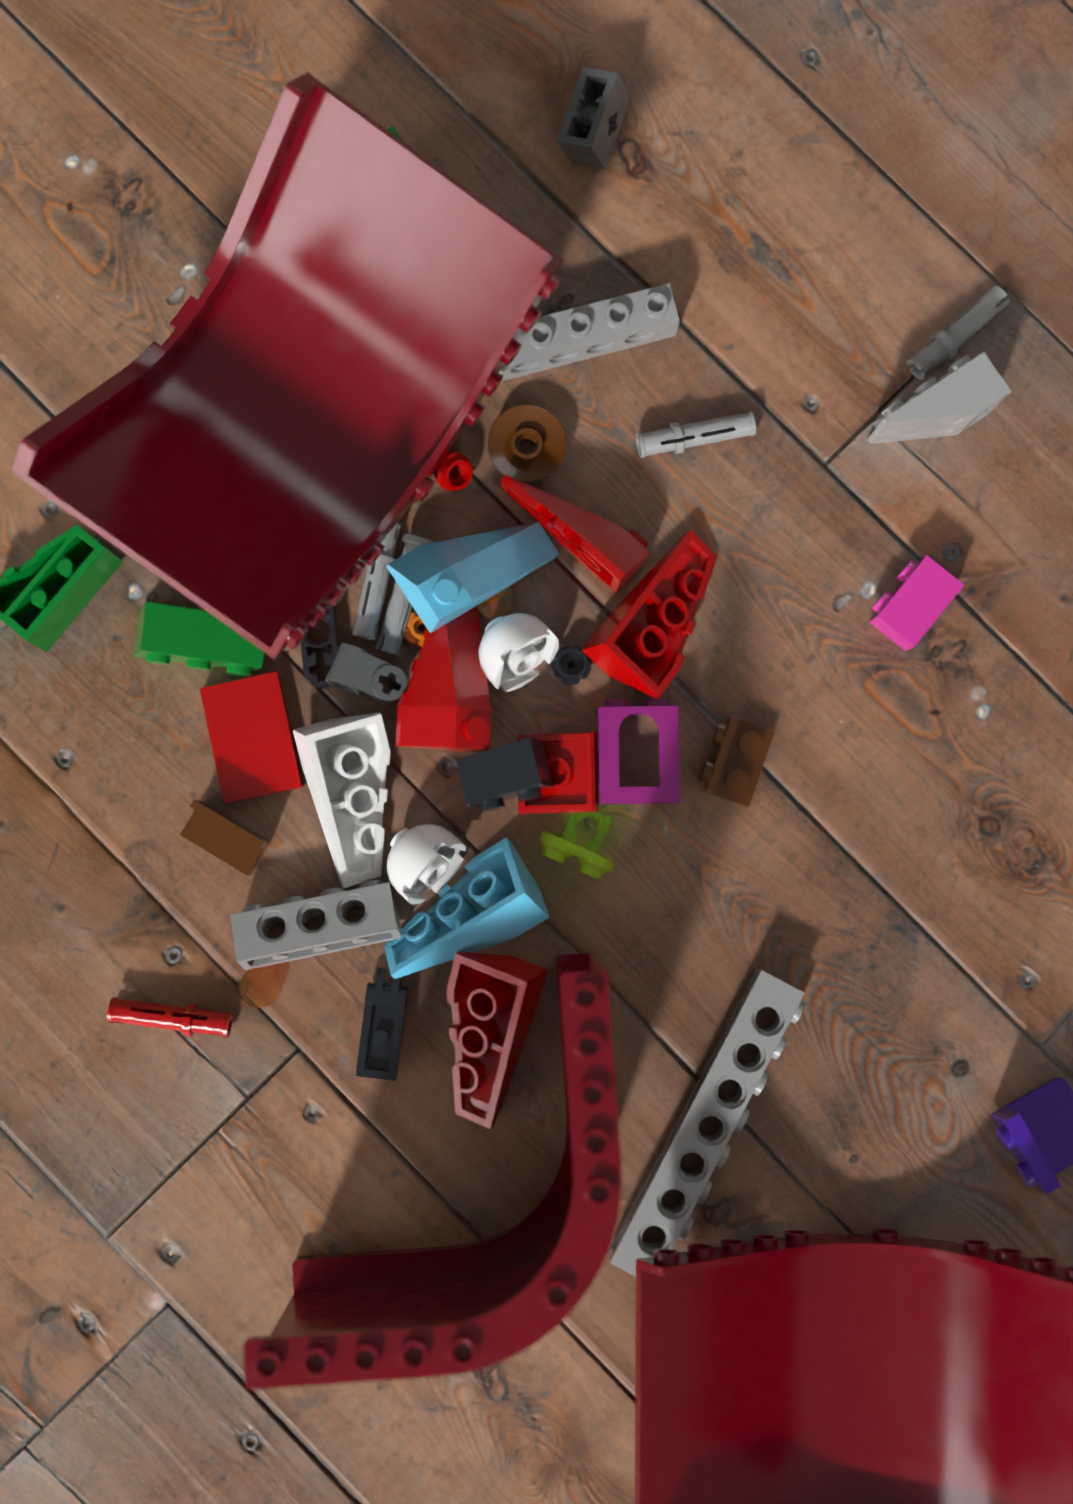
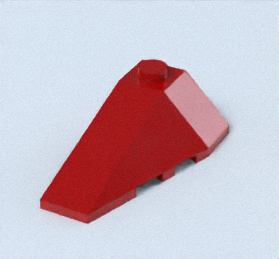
M505 475L500 480L503 492L536 522H539L549 534L615 594L648 560L650 552L646 549L648 543L635 530L631 529L627 532L616 523L508 475Z
M691 529L687 530L602 622L582 651L608 677L653 698H659L681 669L685 657L682 655L687 636L693 632L696 623L693 621L699 599L704 598L717 556Z
M475 606L432 633L425 626L423 632L424 643L418 659L413 661L410 672L413 673L406 693H402L397 707L396 746L458 752L486 751L490 749L492 710L487 677L479 661L478 649L482 637L478 608Z
M462 951L455 953L446 991L447 1004H451L453 1025L449 1027L450 1041H454L455 1065L452 1067L456 1115L488 1129L494 1127L536 1012L547 969L511 955Z

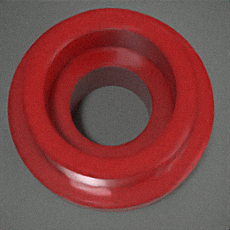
M456 451L448 452L434 472L436 483L447 491L465 488L470 483L473 475L469 459Z

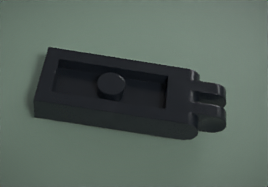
M378 967L376 982H368L356 1076L396 1081L408 987L401 986L402 977L397 979L392 977V984L386 985V968Z

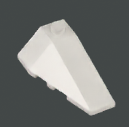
M381 713L333 718L294 729L293 734L302 769L341 886L347 888L380 877L385 829L382 827L384 802H387L388 789L385 788L387 765H390V748Z

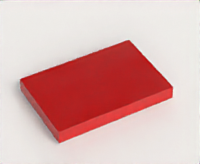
M275 671L199 688L223 803L225 805L304 788L279 672Z

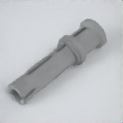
M404 534L402 540L405 542L402 556L420 545L434 542L419 536ZM396 581L375 649L387 654L400 656L405 630L413 606Z

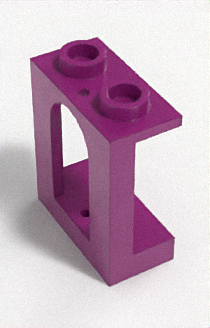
M624 699L606 700L605 707L597 708L599 805L680 803L679 706H669L668 699L645 700V706H629V700ZM628 716H649L657 724L659 733V786L620 787L619 728L622 721Z

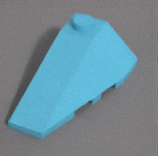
M536 522L420 545L387 564L386 567L428 631L432 633L554 560L560 553L540 523Z
M507 837L475 856L464 867L468 872L452 888L446 884L438 892L441 897L439 901L426 913L418 912L401 929L402 938L391 940L384 946L390 975L394 979L453 960L455 953L458 951L476 952L517 938L549 918L540 888Z

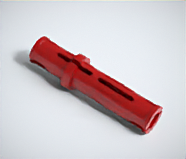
M112 997L108 1006L107 1021L109 1023L182 1031L183 1036L190 1037L194 1033L229 1038L233 1014L232 1012L198 1009L196 1004H187L186 1007Z

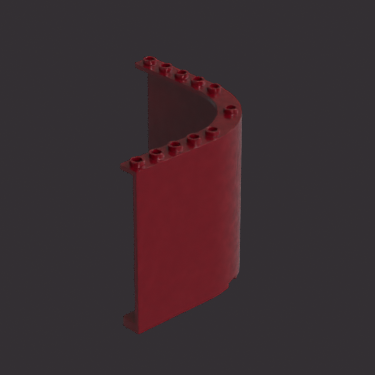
M307 72L288 82L285 86L227 230L204 273L211 279L199 298L196 299L190 295L170 322V327L174 331L162 345L154 341L124 369L24 437L17 451L11 472L269 656L276 659L287 646L292 650L298 646L308 631L307 624L314 628L328 609L327 603L332 606L336 605L348 587L346 583L353 586L366 568L364 563L369 566L373 565L385 547L381 544L382 541L404 515L415 498L423 501L435 483V481L430 479L445 458L466 424L472 427L483 413L485 406L480 402L485 394L490 397L502 381L503 375L498 372L503 363L508 366L521 349L522 344L517 341L522 331L527 334L539 319L541 311L536 308L542 298L548 300L558 287L562 278L556 275L564 259Z
M595 952L561 954L556 957L567 1131L559 1169L549 1190L546 1191L525 1218L514 1227L477 1242L454 1246L296 1257L292 1264L294 1294L271 1335L249 1337L243 1344L245 1390L439 1377L471 1372L511 1358L537 1343L556 1328L577 1306L591 1287L611 1245L619 1216L622 1191L608 970Z
M888 1228L874 1229L873 1235H809V1232L804 1230L784 1231V1237L779 1238L775 1235L758 1234L753 1236V1241L751 1242L739 1239L721 1240V1246L718 1247L707 1244H691L687 1246V1251L685 1252L673 1249H657L653 1251L652 1257L636 1259L635 1504H1073V1266L1059 1267L1055 1259L1047 1257L1025 1258L1022 1257V1251L1017 1249H989V1243L982 1240H964L962 1244L898 1236L897 1230Z

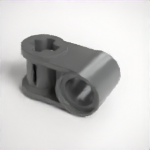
M347 643L340 644L325 679L326 682L334 687L357 694L382 705L389 704L400 698L402 693H405L408 684L403 670L374 657L359 647ZM385 677L390 678L389 685L394 688L387 693L382 692L383 684L378 682V680H382Z

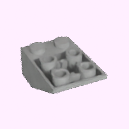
M985 352L972 360L966 355L947 369L948 373L938 381L933 377L914 391L916 394L905 403L902 399H899L881 413L883 416L873 423L876 429L867 440L870 444L958 435L990 414L1012 391Z

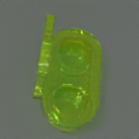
M598 812L572 813L561 838L542 831L539 840L542 841L541 845L544 846L541 854L562 864L566 857L570 858L573 855L578 858L577 862L581 863L578 871L600 880L602 874H607L608 871L612 872L616 864L597 855L612 820ZM582 818H592L598 825V834L594 839L586 841L584 847L575 844L578 839L575 832L576 823Z

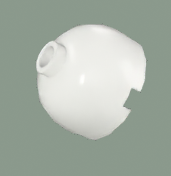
M516 613L497 617L487 625L485 634L480 642L478 649L480 666L495 688L499 689L500 686L504 692L516 690L540 675L538 671L533 669L540 665L544 659L548 664L551 663L559 649V639L541 620L530 614Z
M424 824L415 826L410 830L403 829L391 841L390 845L392 848L387 859V874L397 892L412 905L422 903L426 899L421 894L427 892L430 888L437 893L455 875L464 860L459 855L460 850L466 851V846L450 831L439 825Z

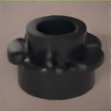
M563 647L556 653V660L552 663L553 673L557 678H562L565 684H578L580 679H585L590 674L591 663L588 662L589 657L580 647ZM569 662L575 663L574 669L568 667Z

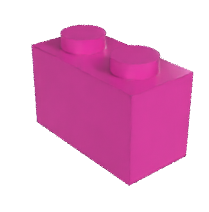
M928 555L917 563L910 560L896 577L901 582L893 593L886 590L872 607L877 613L869 623L905 652L917 645L964 586L963 583Z

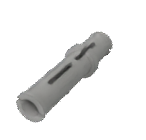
M993 285L945 329L934 332L930 336V342L906 361L907 367H911L909 371L913 376L923 380L945 359L951 360L958 353V348L1009 305V298H1005L1007 296L1006 292L999 286Z
M746 411V413L685 425L675 422L670 423L669 428L636 433L638 454L641 458L669 451L679 454L684 453V448L745 436H755V418L752 411Z
M397 523L381 544L385 547L373 565L369 566L367 564L357 618L352 632L353 636L377 640L379 622L390 577V571L386 566L396 560L394 559L401 524Z

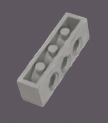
M382 880L366 881L361 883L358 889L344 891L342 888L327 889L320 892L319 897L305 899L303 896L287 897L281 900L280 905L265 907L263 904L248 905L241 909V913L230 915L236 962L245 970L402 938L395 892L389 882L383 883ZM355 907L365 908V914L361 920L357 922L347 921V914L351 909ZM316 915L325 916V923L320 929L314 931L307 929L308 922L312 917ZM277 923L286 924L285 931L280 937L275 939L268 938L269 930L273 925Z

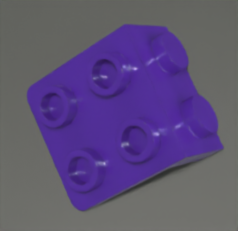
M1056 1077L992 1113L999 1126L996 1128L999 1139L1008 1151H1013L1019 1161L1016 1168L1021 1178L1028 1187L1034 1186L1045 1194H1049L1061 1187L1055 1174L1073 1165V1091L1065 1079Z

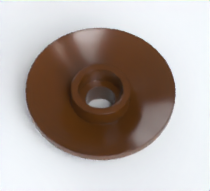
M518 405L504 411L494 421L488 435V453L495 468L502 475H508L524 483L538 482L552 475L562 463L566 451V436L559 420L548 410L535 405ZM523 442H531L535 448L531 453L526 454L519 447Z

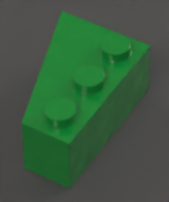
M77 524L34 551L35 556L17 568L11 566L2 572L4 576L0 578V619L24 640L45 652L49 651L123 562Z
M145 602L139 610L133 655L135 658L146 659L145 662L161 665H170V661L187 663V668L207 671L211 670V666L227 667L226 673L240 676H251V670L257 671L263 666L264 651L205 610Z

